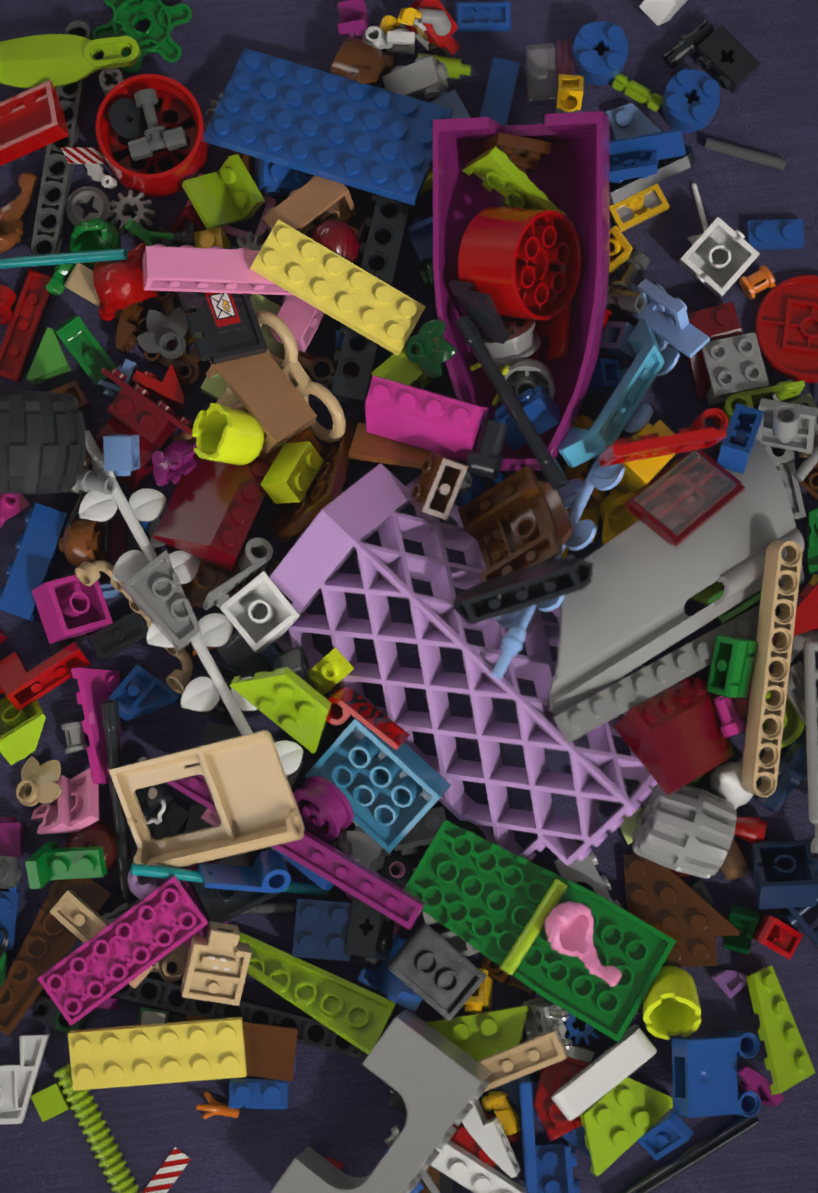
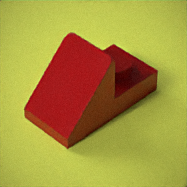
M172 364L162 382L158 381L156 375L148 371L141 373L136 370L131 380L132 387L137 383L149 391V395L154 399H160L168 406L179 411L182 410L185 398Z

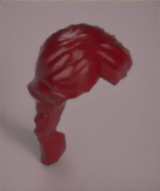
M326 220L318 224L311 231L309 238L354 264L355 259L358 257L360 243L358 236L355 235V232L346 222Z

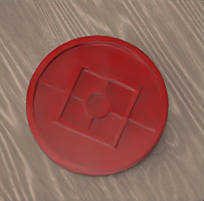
M818 275L795 276L782 281L772 288L759 306L754 325V333L757 337L761 355L769 366L786 378L794 381L804 380V383H818Z

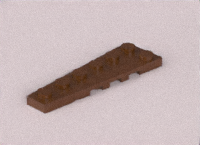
M90 878L54 881L16 960L8 972L5 982L0 988V1031L5 1035H11L44 989L38 978L66 958L79 940L50 913V910L66 891L70 889L96 913H99L112 895Z

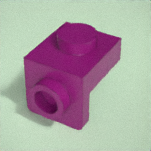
M365 0L340 1L338 3L340 21L338 22L339 34H347L348 38L363 35V31L367 30L370 25Z

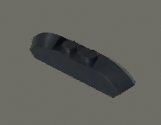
M557 558L495 577L469 588L456 597L453 609L466 622L475 624L580 591L591 583L594 563L578 558Z

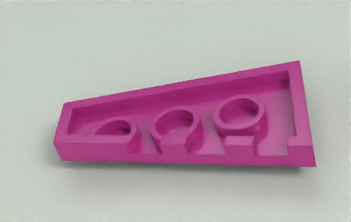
M73 668L71 669L73 679L77 678L80 691L76 692L77 702L82 704L85 720L81 721L83 732H86L90 745L87 747L93 783L110 785L101 702L106 701L120 685V671ZM120 717V728H119V732H120V743H121V717Z

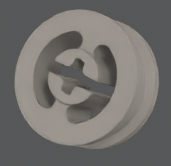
M500 316L509 334L506 342L501 344L482 337L497 365H506L523 360L535 353L541 345L539 335L533 331L536 325L535 319Z

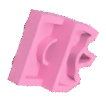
M91 768L71 779L61 775L56 782L62 787L60 796L52 803L40 805L33 811L31 817L33 821L42 822L38 826V834L77 832L98 821L99 788L98 784L93 783Z

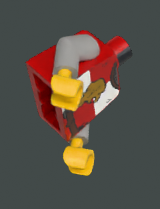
M416 0L408 8L400 10L398 20L393 16L387 15L380 22L379 28L383 30L385 35H387V31H394L395 27L415 32L416 39L427 50L440 47L448 58L461 47L451 36L458 29V25L439 0Z

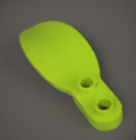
M45 34L1 41L0 83L31 89L50 80L54 87L63 86L84 79L97 70L132 66L138 62L141 50L136 40L129 36L90 40L77 35ZM131 50L129 56H123L124 51ZM98 53H104L102 59H96Z

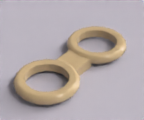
M263 310L257 312L256 316L260 327L262 324H267L280 336L285 348V359H278L268 348L267 352L307 403L309 394L315 395L323 401L331 413L333 420L332 430L321 426L316 419L308 429L321 441L328 443L339 441L345 433L346 420L338 400L326 387L311 381L298 361L296 340L284 321L272 312Z

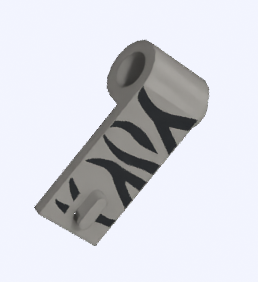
M253 538L247 542L238 561L242 572L208 593L202 605L205 611L215 604L217 607L221 606L231 598L230 594L265 571L273 555V548L267 540Z

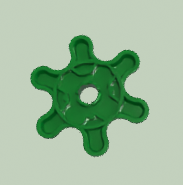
M103 0L113 10V19L108 24L99 25L93 30V40L129 36L136 40L141 50L137 63L129 67H122L125 72L129 74L137 73L142 67L143 58L149 53H158L169 63L180 59L182 51L180 46L172 40L171 31L175 26L190 21L192 10L187 4L180 3L175 6H166L161 0ZM140 20H147L150 23V27L145 33L135 29L136 23ZM131 50L124 51V57L131 54Z

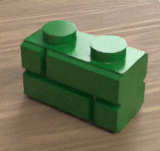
M717 634L706 691L725 697H747L758 641L737 635Z

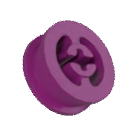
M310 776L304 781L302 789H296L292 792L303 821L304 830L324 842L334 841L339 836L340 829L347 828L353 822L354 814L348 799L337 786L323 777Z

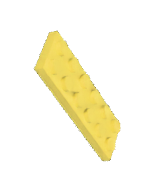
M279 219L250 267V270L397 356L402 351L426 307Z
M242 1017L71 1030L68 1032L73 1091L247 1076Z

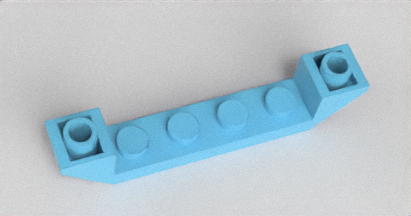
M640 319L627 339L637 356L591 429L584 430L571 427L558 447V451L569 467L574 468L606 451L607 446L613 445V441L617 440L663 367L665 360L658 340L646 319Z

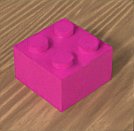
M76 575L46 582L32 590L49 644L98 631L113 623L98 580L93 585L86 586Z

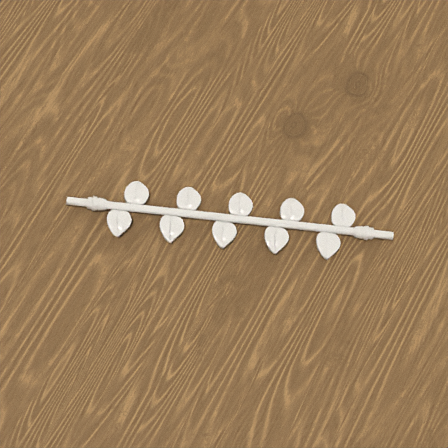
M89 430L86 431V449L92 458L90 460L92 470L98 475L116 478L114 471H104V453H101ZM115 479L116 487L110 495L92 490L85 495L80 504L79 517L99 522L107 521L114 516L118 506L142 552L131 550L124 553L115 564L112 573L113 580L124 583L158 557L139 521L150 522L156 520L164 509L166 497L157 490L145 488L133 493L129 501H127ZM182 550L170 553V562L175 573L178 575L180 584L191 582L198 571L199 558ZM218 613L208 614L199 620L198 624L201 628V633L191 643L210 678L199 677L192 680L182 694L181 707L206 712L212 710L221 697L241 736L252 734L253 732L241 710L253 711L257 710V708L233 688L229 689L207 647H221L231 637L234 625L226 615ZM152 623L146 636L147 643L165 648L174 647ZM291 741L276 742L275 746L285 774L290 775L298 769L302 760L303 749Z

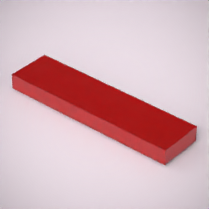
M29 269L15 306L13 317L0 347V377L20 382L51 297V293L45 288L52 278L51 276Z

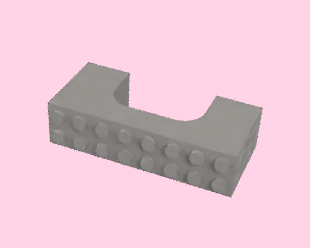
M407 1008L396 1016L363 1062L365 1067L393 1087L402 1096L407 1107V1122L403 1131L373 1173L364 1177L349 1176L309 1146L294 1159L271 1193H411L423 1177L419 1173L420 1170L425 1173L440 1152L436 1148L442 1149L457 1130L453 1127V1124L455 1123L459 1126L473 1108V1105L469 1102L471 1100L476 1102L490 1084L486 1078L491 1071Z

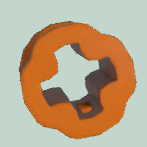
M766 265L760 266L759 271L748 277L742 276L739 278L740 286L750 300L755 298V294L767 287L773 288L776 286L775 279Z

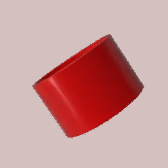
M158 74L137 75L117 84L103 99L96 118L97 140L112 174L128 190H133L136 194L142 192L145 197L152 198L172 196L183 191L182 183L185 180L197 177L206 165L209 143L204 142L206 128L202 113L195 97L178 81ZM144 89H155L158 100H163L160 113L155 111L159 126H164L166 130H170L180 126L183 127V125L193 119L196 127L184 130L187 141L190 142L186 149L169 151L166 147L159 149L160 152L157 153L153 151V156L140 159L146 161L145 167L136 170L133 168L136 161L131 157L129 146L121 144L124 137L116 133L110 124L109 110L112 104L119 99L128 98L135 101L134 94ZM170 116L178 118L175 124L164 122ZM122 153L128 154L127 157L119 162L114 157ZM176 157L182 158L184 160L180 163L176 159ZM170 162L174 164V167L168 171L163 172L160 170L164 163ZM152 167H155L156 174H150Z
M500 206L489 207L479 212L472 219L463 235L458 255L459 281L473 283L477 292L490 294L500 316L535 320L553 319L561 314L570 304L580 280L582 253L579 237L572 222L558 211Z

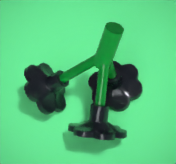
M129 219L125 224V228L142 239L146 246L163 244L166 247H173L174 242L182 243L183 246H193L194 225L189 220H187L183 232L173 231V233L167 232L161 226L156 227L153 232L149 231L132 219Z

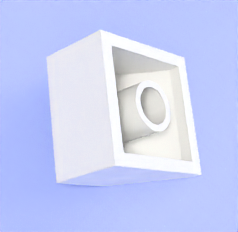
M264 571L219 607L251 648L259 654L278 640L300 616Z

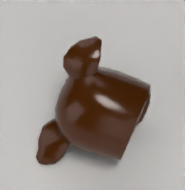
M349 37L337 52L330 73L358 81L360 84L377 86L384 71L395 65L397 55L394 52H382L377 46L365 40Z

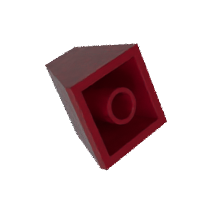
M148 395L149 399L157 403L152 396ZM174 411L170 412L177 419H180ZM113 416L98 433L96 443L101 453H104L103 436L138 433ZM169 422L155 444H152L139 434L140 469L131 471L130 476H116V479L135 492L138 491L152 472L154 465L151 458L153 453L156 451L163 452L173 442V437L179 434L180 428Z

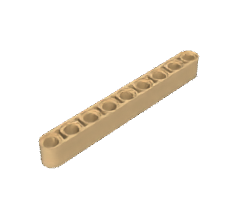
M775 540L768 545L766 550L756 637L758 643L754 655L741 772V786L743 790L760 797H769L774 793L777 786L802 562V549L797 542ZM785 547L787 555L783 560L781 552L782 549ZM782 576L783 586L779 588L778 581ZM779 604L780 614L776 617L775 609ZM776 633L777 642L773 646L772 637ZM773 662L774 670L770 674L769 665ZM770 691L771 698L767 703L765 697L767 692ZM767 719L768 726L766 730L763 731L762 725L763 722ZM764 748L765 754L764 757L760 760L759 753L761 749ZM761 777V785L759 788H756V781Z

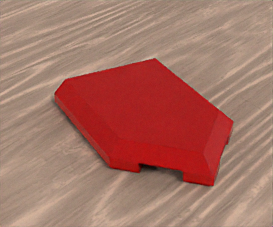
M568 1056L562 1061L542 1068L532 1103L551 1141L582 1125L580 1115L568 1121L553 1102L551 1096L591 1063Z

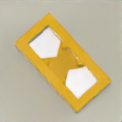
M657 183L609 206V214L615 226L623 232L668 210L670 206Z

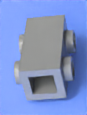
M429 55L417 58L415 63L408 66H397L391 69V73L382 76L386 90L419 100L437 97L441 94L440 91L449 88L446 78H449L446 65Z

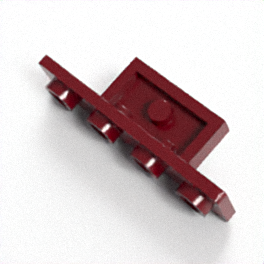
M104 367L102 368L101 373L122 387L107 409V412L152 444L156 443L169 422H172L192 436L193 422L184 416L177 419L170 414L173 408L160 399L157 403L153 402L148 398L149 391L137 383L134 387L126 383L125 379L127 376L113 367L111 371Z

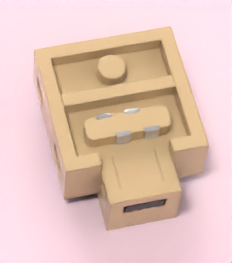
M210 921L206 937L192 936L181 984L182 997L239 1006L251 957V949L249 943L238 942L240 936L238 926Z

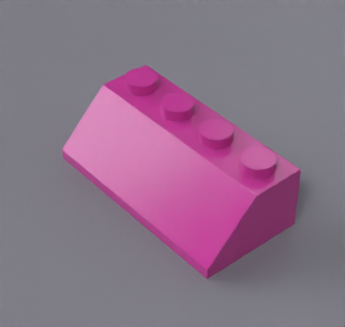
M373 376L365 403L366 432L425 450H432L467 462L471 450L476 447L484 418L486 419L489 408L384 377Z

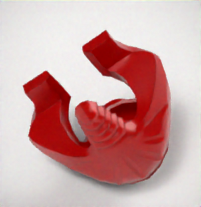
M144 242L128 252V259L99 261L95 263L93 282L96 295L100 301L98 316L101 319L110 321L114 319L117 310L125 309L134 303L148 298L158 297L157 291L144 290L143 272L141 270L146 248Z

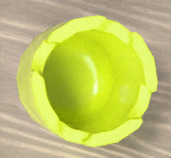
M211 403V407L206 411L201 410L192 430V436L196 437L197 448H194V451L199 458L234 465H245L254 461L259 456L264 443V431L250 413L216 403Z
M662 966L642 1001L643 1019L646 1023V1028L655 1037L664 1040H670V1036L683 1034L684 1038L688 1037L697 1030L701 1023V1008L696 984L692 976L684 969L676 966Z

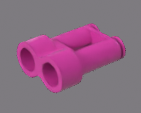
M720 696L713 699V701L715 700L714 704L722 724L720 729L723 738L746 730L744 719H740L733 697Z

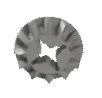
M87 186L75 190L70 195L66 204V213L73 225L92 218H103L106 221L109 219L108 211H110L111 206L104 192L98 188ZM93 200V208L97 213H89L88 216L84 217L85 212L79 205L88 206Z

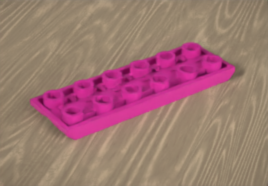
M174 876L40 976L38 980L72 1026L205 927L209 922L177 877Z

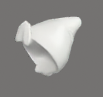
M740 758L737 762H727L719 765L710 775V790L713 795L731 802L735 810L739 806L748 803L754 795L747 793L741 786L743 758Z

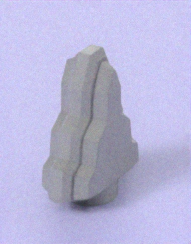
M360 826L355 827L354 831L340 832L337 837V848L342 853L374 872L381 869L385 857L391 855V852L388 853Z

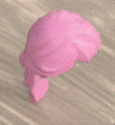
M574 902L563 903L552 909L550 915L545 920L547 941L550 942L551 949L557 950L559 954L578 956L584 962L585 968L589 969L590 974L602 978L610 987L617 985L621 978L620 970L614 966H602L598 959L597 950L594 947L592 938L594 921L591 909L583 904Z

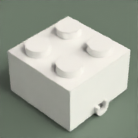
M717 217L683 255L679 263L721 299L760 253L744 240L745 236L740 231H734Z

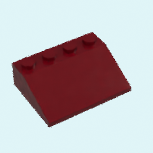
M195 453L193 458L197 465L189 474H182L153 538L231 572L267 493L260 484L272 464L257 457L248 464L234 465L199 458Z
M698 673L636 705L613 726L667 796L734 756L729 737L723 738L720 729L722 724L714 704L715 700L713 701L716 696L714 693L706 691L707 682Z

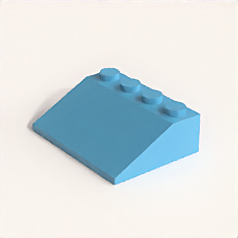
M356 718L305 775L306 778L310 776L323 777L337 786L346 796L352 807L353 821L388 853L396 847L451 786L406 743L403 742L395 750Z

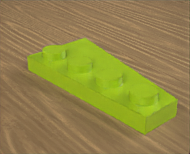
M496 146L468 162L462 169L468 176L474 173L482 179L483 183L481 185L491 192L494 188L506 197L504 203L510 207L558 211L567 217Z
M770 965L746 976L754 1014L759 1015L760 1019L758 1034L760 1041L764 1040L768 1056L764 1058L766 1070H771L773 1084L770 1085L771 1094L776 1095L816 1072L773 966Z

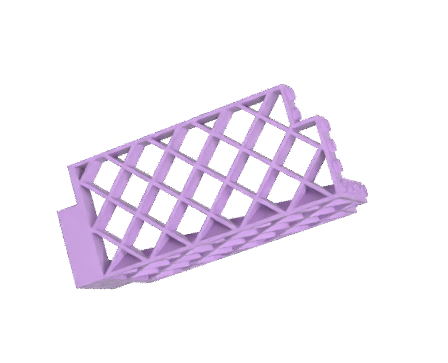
M380 463L320 511L269 577L293 602L291 605L300 615L275 643L283 651L302 646L308 659L309 669H312L324 656L314 648L311 633L331 635L333 649L336 647L354 667V670L327 693L331 696L339 688L349 687L371 703L364 696L362 682L382 684L386 708H376L409 734L404 743L451 785L440 797L439 801L460 821H469L477 825L485 834L487 841L528 861H531L536 856L533 852L535 849L541 852L547 846L567 866L576 859L581 862L592 851L590 846L592 844L595 847L599 846L608 836L606 831L609 829L611 832H614L624 821L622 816L626 814L630 817L641 805L638 800L642 802L652 792L653 789L650 785L654 787L657 784L656 780L631 749V756L616 754L611 735L621 736L613 726L631 709L588 732L587 737L590 749L575 747L573 741L567 743L553 718L557 715L550 711L549 704L550 685L557 669V662L552 660L549 645L559 647L561 604L554 610H551L557 617L558 623L542 620L541 612L536 607L525 630L524 642L528 656L520 654L513 656L502 679L494 678L491 673L502 652L500 649L502 645L501 640L506 636L510 628L501 627L494 618L471 624L466 622L453 609L454 599L456 598L454 587L468 590L482 582L479 574L487 570L477 540L464 530L458 509L461 507L453 504L449 514L457 522L458 526L441 523L438 517L421 512L416 507H414L416 517L399 513L411 502L412 489L419 483L422 473L407 486H404ZM377 531L382 547L363 542ZM402 538L422 542L425 557L406 553ZM446 548L464 552L467 566L449 562ZM357 549L361 575L340 573L338 570L353 551ZM411 578L430 582L433 597L415 594ZM322 591L327 615L307 614L305 611ZM344 592L365 594L370 620L349 618ZM387 596L409 599L414 624L392 622ZM463 628L482 631L485 647L467 644ZM353 637L374 640L378 664L357 661ZM396 642L418 645L422 669L400 667ZM439 646L462 649L466 674L443 671ZM641 664L640 666L625 674L624 676L614 681L610 685L606 686L602 690L610 687L611 685L621 681L622 679L630 676L631 674L641 670L646 666L644 664ZM516 678L534 681L538 698L521 695ZM404 687L426 689L430 713L409 711ZM447 692L469 694L474 718L451 716ZM491 697L515 700L519 724L495 721ZM412 731L434 734L437 756L425 755L414 744ZM455 737L478 739L482 762L459 759ZM499 742L523 745L527 768L503 765ZM544 748L568 751L573 774L547 771ZM623 778L640 782L629 797H627ZM463 780L485 783L489 805L475 803L465 793ZM506 786L530 790L533 811L510 808ZM551 793L576 796L579 818L554 815ZM596 799L623 803L603 823L600 822ZM514 830L537 833L538 837L523 849L515 841ZM574 839L583 840V842L578 844Z

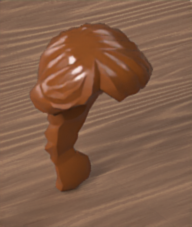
M23 172L18 181L21 194L0 209V254L8 252L16 243L21 242V236L23 235L21 217L32 201V190L35 181L38 179L35 174Z

